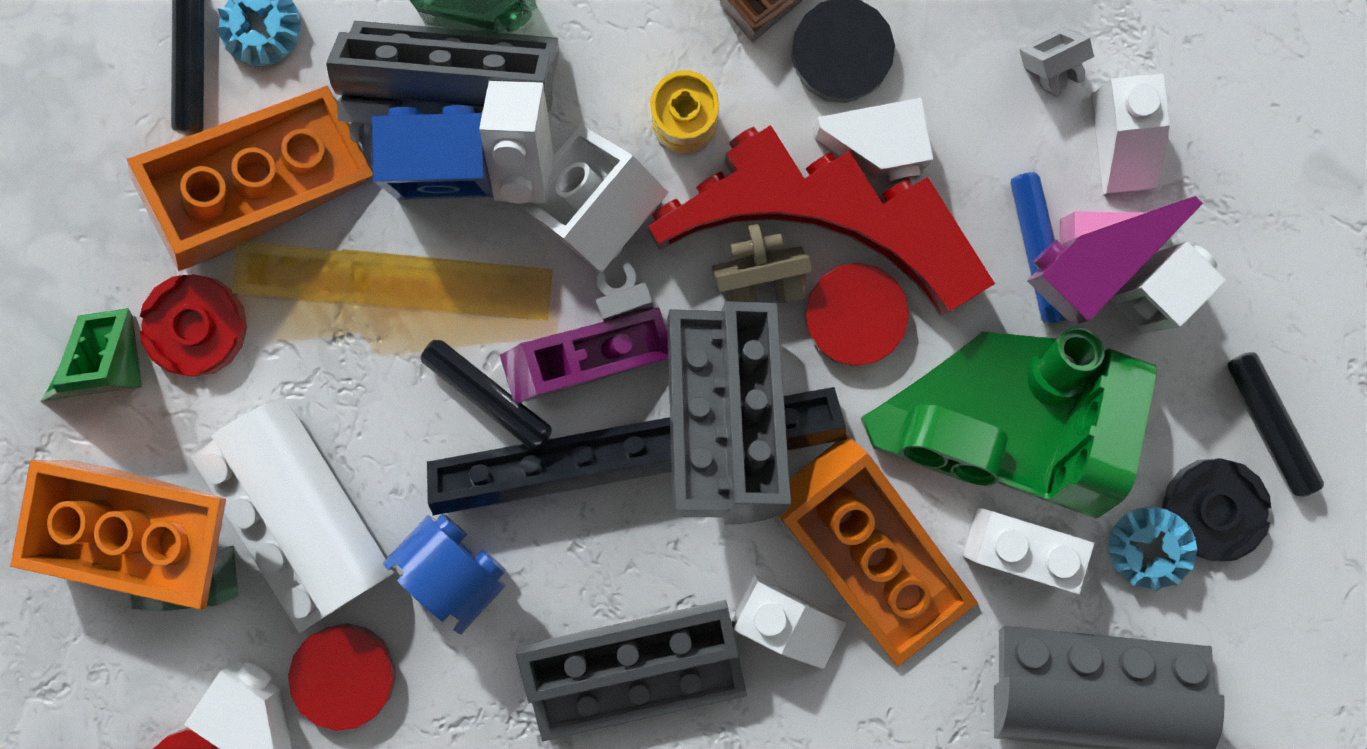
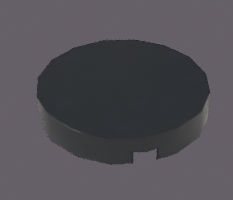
M828 0L819 3L804 15L794 34L791 58L794 69L796 68V72L801 78L800 81L808 91L825 101L848 103L872 93L881 85L893 64L895 43L890 25L874 7L861 0Z
M1222 458L1197 460L1180 469L1168 484L1162 503L1163 509L1177 514L1191 528L1197 545L1196 557L1210 561H1234L1251 553L1265 538L1270 522L1267 521L1269 516L1268 508H1271L1270 494L1261 478L1246 465Z

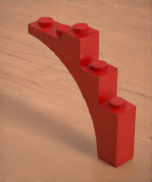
M771 125L760 132L755 127H751L729 142L732 149L726 152L725 164L731 174L725 177L723 172L720 171L705 179L696 187L698 195L682 205L678 199L668 202L652 214L655 221L648 225L649 234L659 250L694 233L736 222L777 220L814 225L852 238L885 257L918 286L940 316L951 312L995 284L928 176L913 185L909 178L897 183L882 194L886 200V203L883 204L850 151L838 158H835L832 152L825 154L806 168L809 176L804 178Z

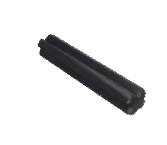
M172 0L171 128L180 134L193 135L203 131L204 0Z
M432 340L423 350L420 359L424 365L527 447L533 450L539 449L549 439L552 427L524 404L516 403L510 393L443 340Z
M1249 352L1235 357L1228 362V369L1293 494L1304 497L1321 490L1324 487V481L1258 354Z

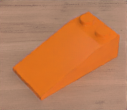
M328 85L127 159L131 180L178 272L224 254L373 179V172L358 143L353 142L350 137L347 122L338 121L337 102Z
M847 434L846 440L836 441L789 479L791 505L784 513L778 515L779 518L897 667L978 604L972 593L869 453Z
M30 460L10 567L199 610L206 609L226 498L130 472L74 460Z

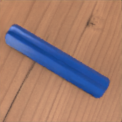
M1028 172L1013 177L1010 185L1032 276L1038 270L1033 264L1034 260L1055 240L1040 176L1035 172ZM1034 288L1041 320L1044 324L1067 320Z

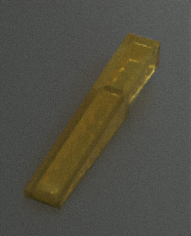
M237 241L232 293L239 297L548 321L553 269L348 249L335 251Z

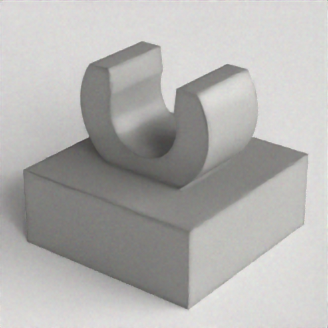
M1065 27L1019 49L1024 68L1039 75L1041 86L1054 95L1060 93L1058 77L1061 73L1067 71L1069 79L1081 83L1085 80V69L1081 63L1094 58L1090 38Z
M342 95L337 100L338 121L352 122L349 127L350 137L353 142H360L365 134L364 124H372V116L388 115L390 108L402 107V100Z
M629 263L623 265L627 279L621 288L610 287L603 272L598 273L596 276L597 286L604 295V297L596 299L603 321L654 308L646 282L637 285L635 270Z

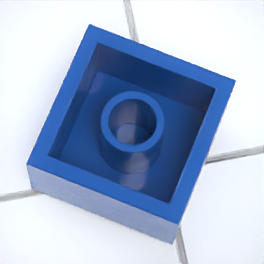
M452 105L443 107L442 114H421V110L418 108L394 107L388 110V115L372 116L373 182L397 200L493 197L479 131L482 113H475V108L470 106Z

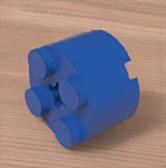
M441 514L437 520L427 515L387 557L383 565L388 571L398 565L404 571L397 579L402 587L440 621L444 622L450 614L459 620L453 630L462 635L506 587L500 579L506 569L484 549L477 555L469 550L461 542L468 534L446 514Z

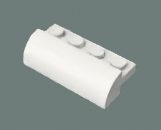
M285 397L256 408L211 435L213 440L190 457L213 495L226 498L224 513L299 633L394 574L392 569L388 571L383 565L386 558Z

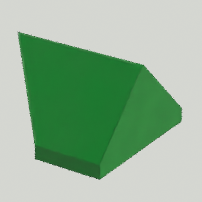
M129 308L77 316L59 368L41 401L142 387L134 322Z

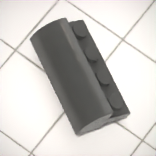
M354 20L349 33H338L326 65L330 84L338 95L484 107L489 81L540 82L544 85L547 112H549L552 106V83L559 56V41L556 37Z
M725 301L722 311L670 309L667 317L673 517L724 518V525L759 522L784 513L791 505L777 303Z
M727 600L519 645L516 650V657L528 704L532 703L542 742L747 696Z
M1003 626L999 630V682L994 685L995 739L1096 749H1216L1223 728L1225 700L1224 695L1215 694L1212 646Z

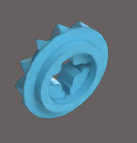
M228 0L224 7L218 8L220 21L219 28L216 31L221 37L225 49L233 57L245 64L267 66L277 63L290 54L297 44L301 31V20L298 9L292 0ZM249 10L252 13L255 12L260 17L268 13L264 24L267 27L266 31L271 35L269 39L255 30L246 32L251 26L250 21L247 19L249 16L246 14Z
M1157 507L1140 508L1124 515L1112 529L1109 538L1111 561L1116 573L1121 574L1133 587L1141 586L1156 592L1161 588L1171 585L1178 586L1181 580L1190 571H1193L1197 554L1196 540L1189 525L1177 514ZM1162 531V550L1168 554L1169 558L1165 557L1163 559L1155 556L1151 563L1147 562L1146 566L1143 567V550L1137 546V543L1150 544L1154 537L1157 538Z

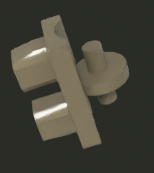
M758 223L747 225L748 241L730 244L733 260L747 256L752 257L712 265L714 279L719 292L724 293L727 301L758 302L755 285L770 281L774 282L776 297L779 303L806 299V273L813 272L810 256L805 255L802 246L766 254V252L783 249V238L781 233L762 237Z

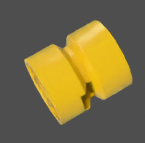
M690 70L674 71L663 77L654 87L650 99L653 132L659 143L669 151L679 154L695 153L706 147L715 135L719 115L718 93L712 82L702 74Z

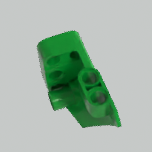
M1070 328L1058 338L981 332L927 374L862 416L861 421L873 449L974 485L989 486L999 483L1096 519L1122 503L1133 487L1138 471L1157 368L1152 363L1110 348L1104 350L1101 340L1095 333L1086 328ZM1066 355L1070 356L1076 364L1070 362Z

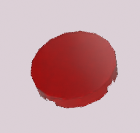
M858 262L838 266L818 280L808 295L804 317L808 334L819 352L836 363L860 366L876 363L895 350L905 336L909 311L906 295L895 278L877 266Z
M195 274L170 277L154 287L142 304L140 317L142 318V331H139L141 344L150 359L167 372L190 377L214 374L230 364L243 347L247 330L244 307L234 291L217 279Z
M350 623L325 627L305 639L293 655L288 673L290 696L299 712L316 726L334 731L358 728L375 718L391 698L396 674L395 666L392 665V659L388 654L390 651L385 642L368 628Z

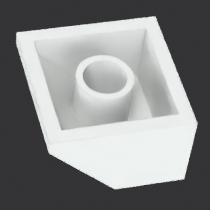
M580 124L554 155L546 203L526 202L517 205L576 254L600 272H603L608 264L621 253L623 246L643 222L652 216L656 207L669 192L633 155Z

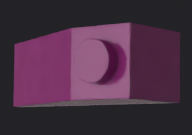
M1196 196L1078 236L1063 244L1055 240L1034 260L1033 264L1038 270L1027 282L1072 325L1089 322L1196 212L1203 202Z
M658 307L523 342L499 356L512 398L516 403L520 404L668 359V334L660 308Z

